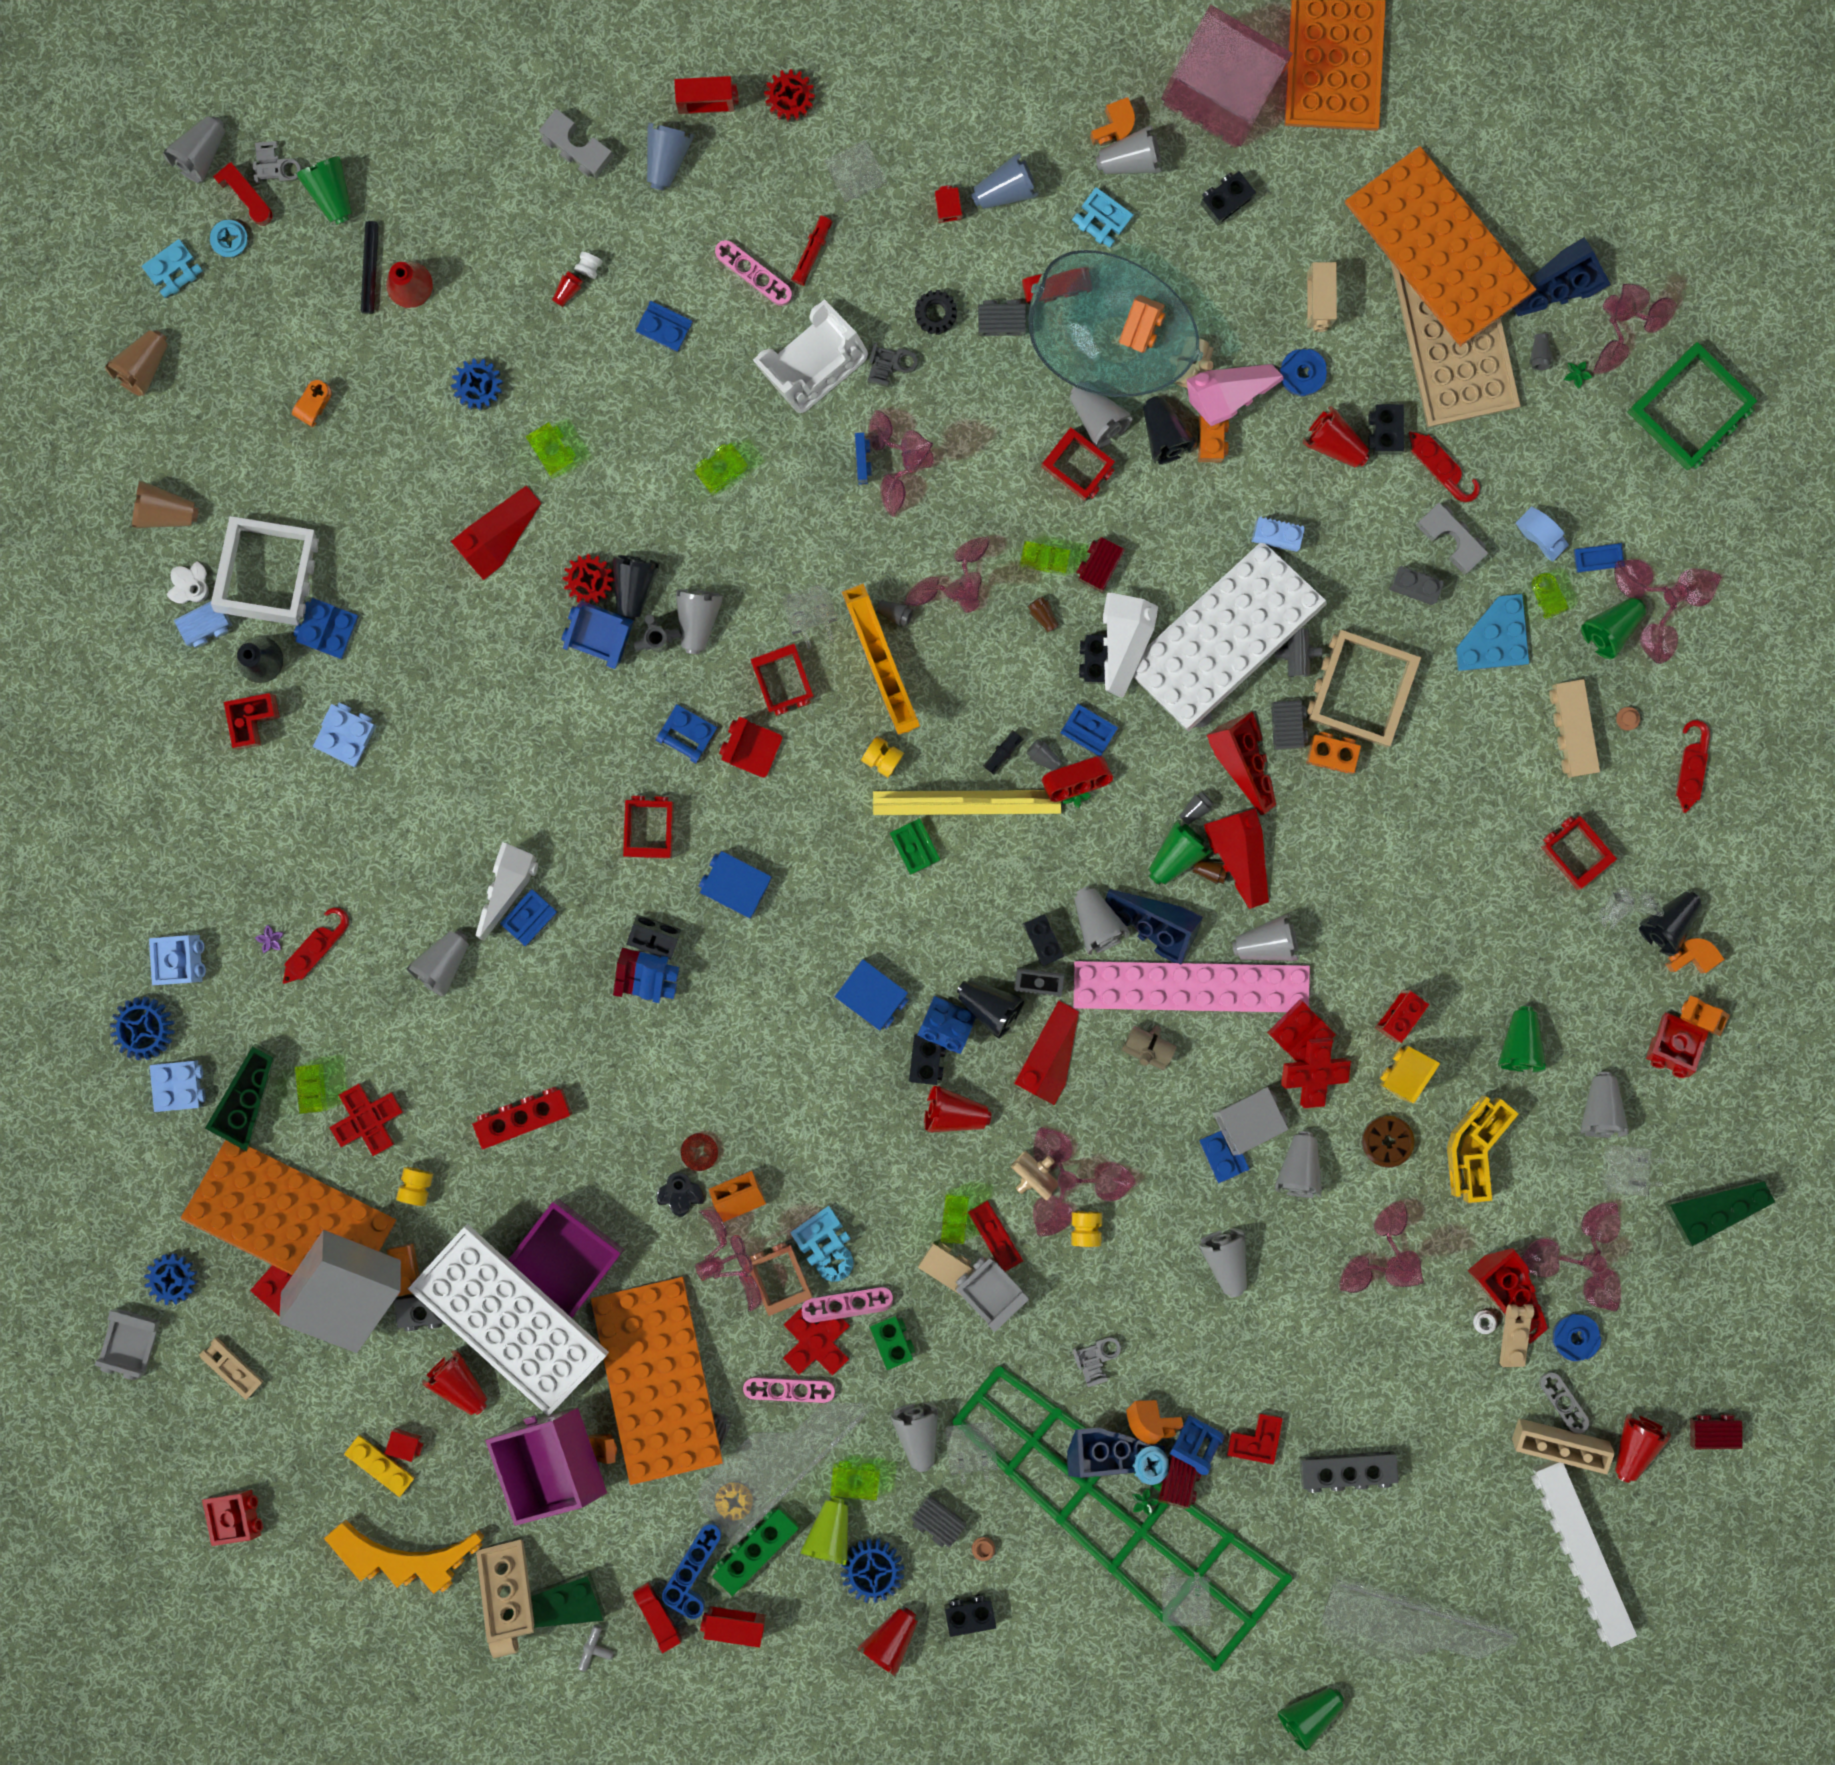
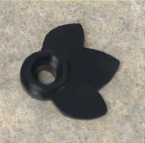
M683 1172L670 1174L667 1184L660 1187L657 1192L658 1205L669 1204L672 1213L678 1217H683L688 1212L690 1203L703 1204L704 1195L700 1186L690 1182L689 1177ZM676 1181H680L683 1183V1185L681 1187H676L674 1183Z

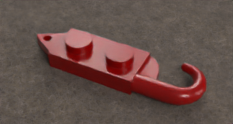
M1409 431L1411 452L1430 473L1460 502L1467 503L1475 500L1480 492L1478 481L1473 479L1474 491L1471 494H1464L1456 486L1462 477L1460 467L1429 434L1425 436Z
M1700 720L1689 721L1683 729L1684 734L1693 726L1701 730L1700 743L1690 744L1683 750L1675 797H1678L1683 813H1687L1696 801H1700L1708 758L1710 729L1706 723Z
M333 907L324 913L325 916L332 913L338 914L341 918L340 924L333 932L327 928L319 927L310 934L284 964L286 967L283 984L298 979L303 980L344 934L349 926V918L344 910Z

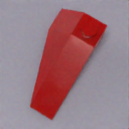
M526 485L468 526L450 542L484 581L503 565L519 537L540 507L541 502Z
M1248 712L1219 725L1207 734L1209 744L1216 758L1260 815H1265L1276 806L1271 777L1264 775L1263 772L1264 762H1267L1266 754L1260 755L1257 741H1262L1263 739L1253 712Z
M1256 808L1204 824L1213 852L1215 854L1218 853L1223 860V868L1226 872L1231 873L1235 880V887L1247 907L1251 909L1269 903L1263 830Z
M1058 1000L1013 1082L1015 1085L1055 1105L1066 1085L1079 1011Z
M1513 1248L1487 1254L1467 1270L1505 1316L1508 1305L1516 1304L1517 1307H1523L1524 1304L1533 1305L1534 1316L1531 1319L1530 1333L1536 1327L1537 1330L1529 1334V1344L1534 1342L1548 1329L1541 1306L1538 1304L1535 1295L1534 1285L1531 1283L1528 1274L1530 1273L1528 1266Z

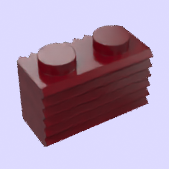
M1101 536L1098 542L1093 540L1087 551L1091 554L1088 561L1082 560L1076 572L1080 575L1078 581L1103 593L1125 549Z
M1697 1414V1418H1690V1447L1695 1450L1743 1449L1742 1420L1735 1418V1414H1720V1418H1711V1414Z
M1169 1455V1470L1162 1481L1158 1502L1188 1509L1196 1501L1197 1491H1194L1195 1483L1199 1482L1202 1474H1199L1195 1467L1173 1455Z

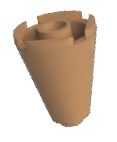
M158 330L154 332L147 331L105 366L107 373L113 379L117 377L122 382L120 385L133 394L144 396L168 346L167 338Z
M139 481L132 527L191 526L192 521L197 522L199 508L194 507V502L149 483Z

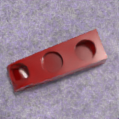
M232 162L213 176L222 188L228 184L247 206L251 219L257 225L266 226L272 221L271 209Z
M647 1582L633 1590L636 1603L648 1622L661 1653L663 1654L679 1645L683 1638L652 1585Z

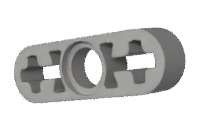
M1554 1372L1544 1373L1540 1377L1539 1385L1564 1423L1574 1433L1585 1432L1589 1426V1419L1565 1383ZM1548 1377L1551 1379L1556 1378L1557 1381L1554 1382V1385L1559 1391L1561 1388L1564 1391L1555 1394L1551 1387H1545L1548 1383L1546 1379ZM1561 1396H1568L1570 1399V1405L1565 1409H1561L1558 1406V1399ZM1573 1411L1576 1417L1579 1419L1583 1418L1581 1421L1582 1426L1580 1428L1576 1425L1572 1426L1574 1423L1571 1415L1565 1417V1414Z

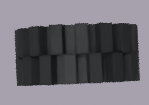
M930 290L927 294L921 295L920 300L918 299L916 303V322L928 334L935 333L940 335L942 332L946 333L949 328L953 327L956 321V303L945 291L942 293L940 290H936V292ZM933 304H939L944 308L945 316L939 321H932L927 316V309Z

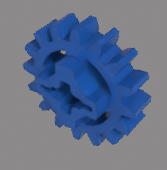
M473 358L471 365L464 361L465 368L457 367L459 375H452L456 383L452 384L451 388L458 390L454 394L455 398H461L460 404L462 406L468 402L470 410L474 408V405H477L479 411L482 410V405L484 404L490 408L491 400L498 402L495 396L496 393L502 394L503 392L498 388L499 385L503 384L501 379H497L501 375L498 370L492 372L495 366L492 363L486 366L485 359H482L480 364H478L477 360ZM474 370H483L487 373L479 374ZM467 375L466 383L462 385L463 379ZM472 376H474L475 379L480 382V389L482 392H480L474 386V379L472 378ZM492 384V389L487 394L488 385ZM474 394L479 396L480 399H471L467 396Z
M177 1253L172 1254L170 1258L168 1254L162 1255V1260L155 1258L153 1260L155 1265L147 1267L151 1273L144 1275V1278L150 1280L149 1283L145 1284V1287H151L152 1289L149 1296L157 1295L156 1302L164 1299L165 1305H169L171 1300H173V1303L176 1305L180 1303V1298L184 1301L188 1299L186 1293L191 1294L195 1291L191 1285L198 1282L192 1279V1276L197 1274V1271L190 1270L193 1263L186 1264L185 1256L177 1259ZM164 1264H168L164 1272H158ZM179 1267L184 1271L185 1275H182V1273L179 1271ZM171 1275L175 1282L170 1284V1280H166V1277ZM184 1286L178 1294H174L176 1287Z

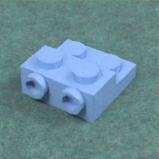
M340 702L337 706L331 704L321 724L322 728L313 747L356 768L376 725L371 723L372 718L362 713H359L358 716L350 713L352 708Z
M200 935L149 938L152 985L203 982L202 977L205 976L206 968L201 963L204 943L200 940Z
M198 1060L150 1065L154 1112L202 1107V1103L206 1100L204 1088L200 1086V1079H203V1067L198 1065Z

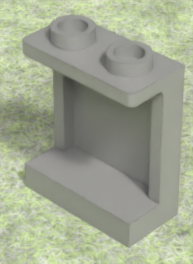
M1268 1087L1261 1088L1244 1099L1213 1112L1233 1155H1240L1289 1130L1286 1125L1288 1121L1285 1114L1279 1111L1276 1105V1095Z
M989 1255L986 1259L982 1256L973 1265L975 1269L969 1275L964 1273L955 1282L957 1284L955 1290L958 1294L960 1293L995 1332L1029 1300V1297Z
M114 1308L110 1310L107 1319L110 1320L100 1357L96 1360L95 1366L101 1367L100 1370L103 1372L114 1374L116 1371L123 1373V1377L126 1379L137 1380V1378L145 1376L161 1321Z

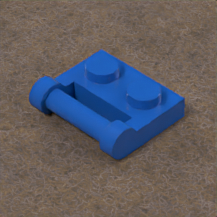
M676 704L655 741L660 744L665 743L691 758L690 761L697 764L717 727ZM671 728L698 743L697 749L694 750L668 735Z
M1189 1415L1170 1454L1195 1467L1199 1474L1207 1475L1211 1469L1210 1463L1218 1446L1222 1445L1225 1437L1218 1430ZM1207 1437L1210 1443L1203 1458L1197 1456V1453L1204 1438Z

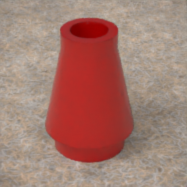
M567 271L565 275L562 274L552 300L561 307H564L582 288L581 285L584 281L570 271Z

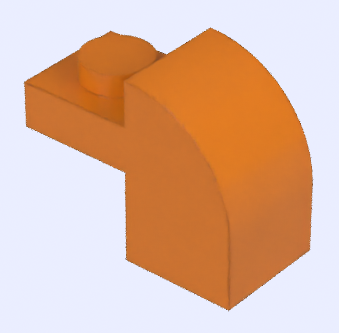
M1128 97L1106 105L1105 112L1110 124L1091 131L1090 138L1093 145L1099 143L1100 146L1111 143L1113 137L1119 141L1131 135L1135 114Z
M1700 938L1685 939L1681 946L1684 951L1681 952L1679 950L1675 956H1669L1670 961L1665 965L1670 972H1676L1692 961L1700 973H1707L1725 959L1711 942Z
M1690 995L1682 1006L1680 1019L1721 1037L1730 1015L1724 1010L1708 1005L1699 998Z
M1157 1400L1135 1401L1126 1409L1129 1426L1133 1434L1147 1444L1155 1445L1162 1438L1174 1437L1183 1427L1182 1417L1160 1418Z
M612 1434L588 1435L596 1461L605 1464L616 1463L617 1447Z

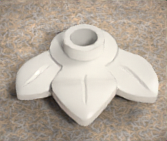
M195 562L190 570L182 566L173 568L171 570V581L175 586L168 591V598L179 604H184L188 601L196 603L204 601L209 594L208 586L205 583L207 576L205 567L199 562ZM198 587V591L193 593L194 588Z

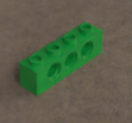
M780 1505L776 1509L771 1507L763 1515L765 1520L759 1526L754 1524L747 1531L746 1534L749 1537L743 1543L740 1541L736 1542L729 1550L732 1554L726 1560L722 1557L713 1566L715 1571L712 1577L732 1597L799 1529L800 1525ZM771 1526L776 1528L778 1534L774 1537H768L764 1530ZM753 1543L758 1544L761 1551L758 1554H752L749 1552L748 1546ZM736 1560L741 1561L744 1564V1569L736 1571L732 1568L731 1563Z

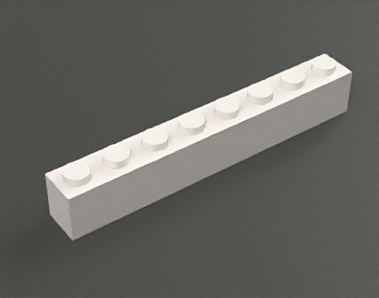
M1551 1460L1532 1468L1535 1474L1531 1476L1537 1490L1541 1488L1544 1497L1540 1498L1545 1510H1550L1553 1519L1550 1520L1555 1533L1559 1532L1561 1535L1560 1547L1565 1555L1569 1554L1572 1561L1568 1564L1573 1576H1578L1581 1582L1578 1585V1589L1583 1599L1587 1598L1590 1606L1587 1607L1589 1615L1593 1621L1597 1620L1600 1628L1596 1629L1600 1640L1602 1643L1606 1641L1612 1648L1637 1637L1564 1463Z

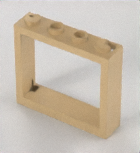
M1340 630L1337 635L1333 634L1329 643L1332 651L1330 657L1325 656L1321 669L1325 671L1322 679L1318 678L1313 691L1317 692L1315 700H1310L1306 711V714H1309L1308 720L1388 748L1391 746L1421 657ZM1345 640L1407 662L1382 736L1319 714Z

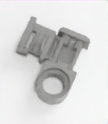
M277 141L255 143L256 158L260 165L255 161L253 169L255 170L254 180L258 184H260V180L279 178L280 182L295 181L298 179L297 174L288 177L284 169L290 163L296 165L297 172L302 170V167L294 159H278V156H275L274 148L278 146Z
M1105 1337L1096 1340L1095 1345L1076 1350L1075 1347L1072 1351L1077 1367L1082 1369L1087 1387L1108 1381L1106 1373L1102 1374L1101 1366L1103 1364L1100 1363L1099 1359L1101 1358V1361L1104 1362L1114 1359L1119 1355L1121 1347L1117 1339ZM1108 1341L1116 1344L1117 1348L1113 1354H1106L1103 1351V1345ZM1098 1376H1103V1377H1101V1378H1098V1379H1095V1380H1092V1381H1091L1092 1378H1095V1377H1098Z

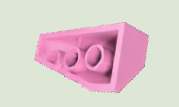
M1272 364L1211 370L1199 373L1187 379L1189 402L1208 424L1213 426L1235 416L1237 409L1241 406L1250 405L1253 402L1252 398L1256 395L1265 394L1283 380V375Z

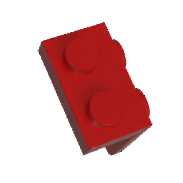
M739 716L737 721L733 719L728 733L731 734L728 742H723L719 752L722 755L721 760L761 778L767 777L782 742V736L749 722L743 717Z

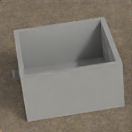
M323 1230L281 1292L279 1324L358 1353L400 1293L401 1260Z

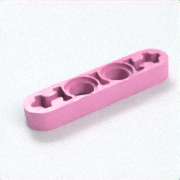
M724 240L717 244L715 248L716 257L725 266L776 305L784 306L790 302L792 292L783 281L732 242ZM728 246L731 247L730 253L735 257L737 253L740 254V256H738L735 259L733 265L730 264V262L733 261L732 258H730L728 255H725L724 257L721 256L722 251L720 249L722 247L725 249ZM747 260L751 263V268L748 272L739 271L738 264L740 261ZM762 274L767 275L770 279L768 285L764 287L756 283L757 277ZM774 281L777 282L775 285L777 290H786V299H776L777 293L771 290L770 294L766 292L772 287Z
M880 1287L811 1298L803 1303L802 1316L806 1321L814 1323L883 1312L891 1307L893 1295L889 1289ZM883 1294L884 1298H888L885 1300V1304H881L878 1300L879 1295ZM868 1296H872L873 1306L869 1307ZM855 1298H862L866 1304L863 1308L858 1309L853 1306L852 1302ZM837 1301L842 1304V1309L839 1312H832L829 1309V1305ZM824 1303L826 1314H823L822 1304ZM810 1306H814V1309H816L815 1315L806 1312Z
M751 1377L744 1383L743 1392L746 1397L754 1400L826 1403L833 1399L835 1387L826 1380ZM752 1382H756L758 1387H764V1382H768V1396L763 1395L764 1390H757L756 1394L753 1395L751 1390H747V1386H751ZM781 1383L784 1386L783 1394L779 1396L772 1394V1384ZM798 1384H804L808 1388V1393L803 1397L797 1396L794 1392V1388ZM810 1384H815L814 1389L818 1390L822 1389V1385H826L827 1389L831 1390V1394L829 1393L826 1398H822L821 1393H814L815 1398H810L812 1391Z

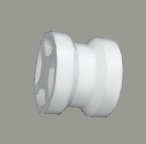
M581 252V260L579 264L575 265L574 270L582 275L596 279L597 268L602 265L603 261L592 254Z

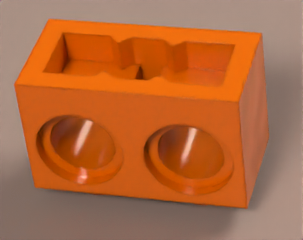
M1319 732V735L1312 736L1306 761L1307 764L1348 774L1355 773L1361 745L1355 744L1356 740L1342 737L1341 741L1332 739L1333 735L1325 732ZM1319 743H1324L1328 747L1326 756L1318 754L1317 745ZM1341 749L1350 751L1351 758L1349 761H1343L1340 758L1339 753Z

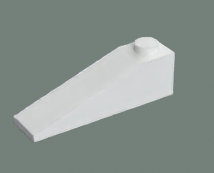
M1107 593L1103 613V624L1107 623V638H1104V646H1108V659L1104 662L1105 690L1118 697L1125 696L1154 631L1158 606L1145 599Z
M502 842L493 869L496 879L495 882L489 885L487 891L490 902L489 905L485 904L476 932V936L479 939L485 940L528 884L531 876H535L538 863L534 855Z

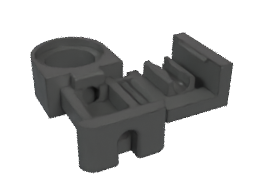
M874 343L870 356L872 367L868 383L888 387L890 381L887 378L893 370L911 373L916 369V355L911 351L898 348L897 352L877 347L878 343ZM910 356L914 361L913 366L903 368L900 365L901 358Z

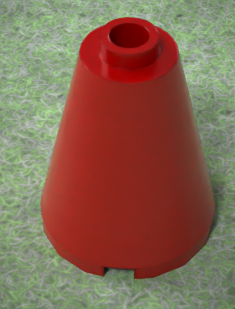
M397 262L390 268L386 288L389 297L397 305L405 308H416L424 304L430 297L433 290V279L429 271L417 262Z
M1329 406L1330 412L1326 413L1323 411L1308 430L1312 431V434L1308 440L1306 438L1303 439V445L1351 467H1362L1370 457L1368 455V447L1334 407Z
M933 1086L927 1098V1101H930L928 1111L925 1110L924 1127L927 1132L982 1130L986 1125L989 1126L991 1112L988 1111L987 1106L940 1086Z
M453 1350L451 1352L453 1356L449 1360H445V1357L442 1358L427 1373L429 1380H423L422 1384L467 1414L473 1415L475 1413L478 1415L486 1408L487 1404L485 1402L487 1397L461 1354L457 1350Z
M1631 1413L1625 1417L1615 1466V1472L1618 1474L1617 1477L1627 1483L1638 1480L1671 1438L1669 1431H1667V1434L1662 1432L1663 1426L1640 1415V1421L1631 1418Z
M906 1607L903 1610L898 1608L859 1645L857 1650L895 1677L899 1672L918 1621L915 1620L917 1615Z

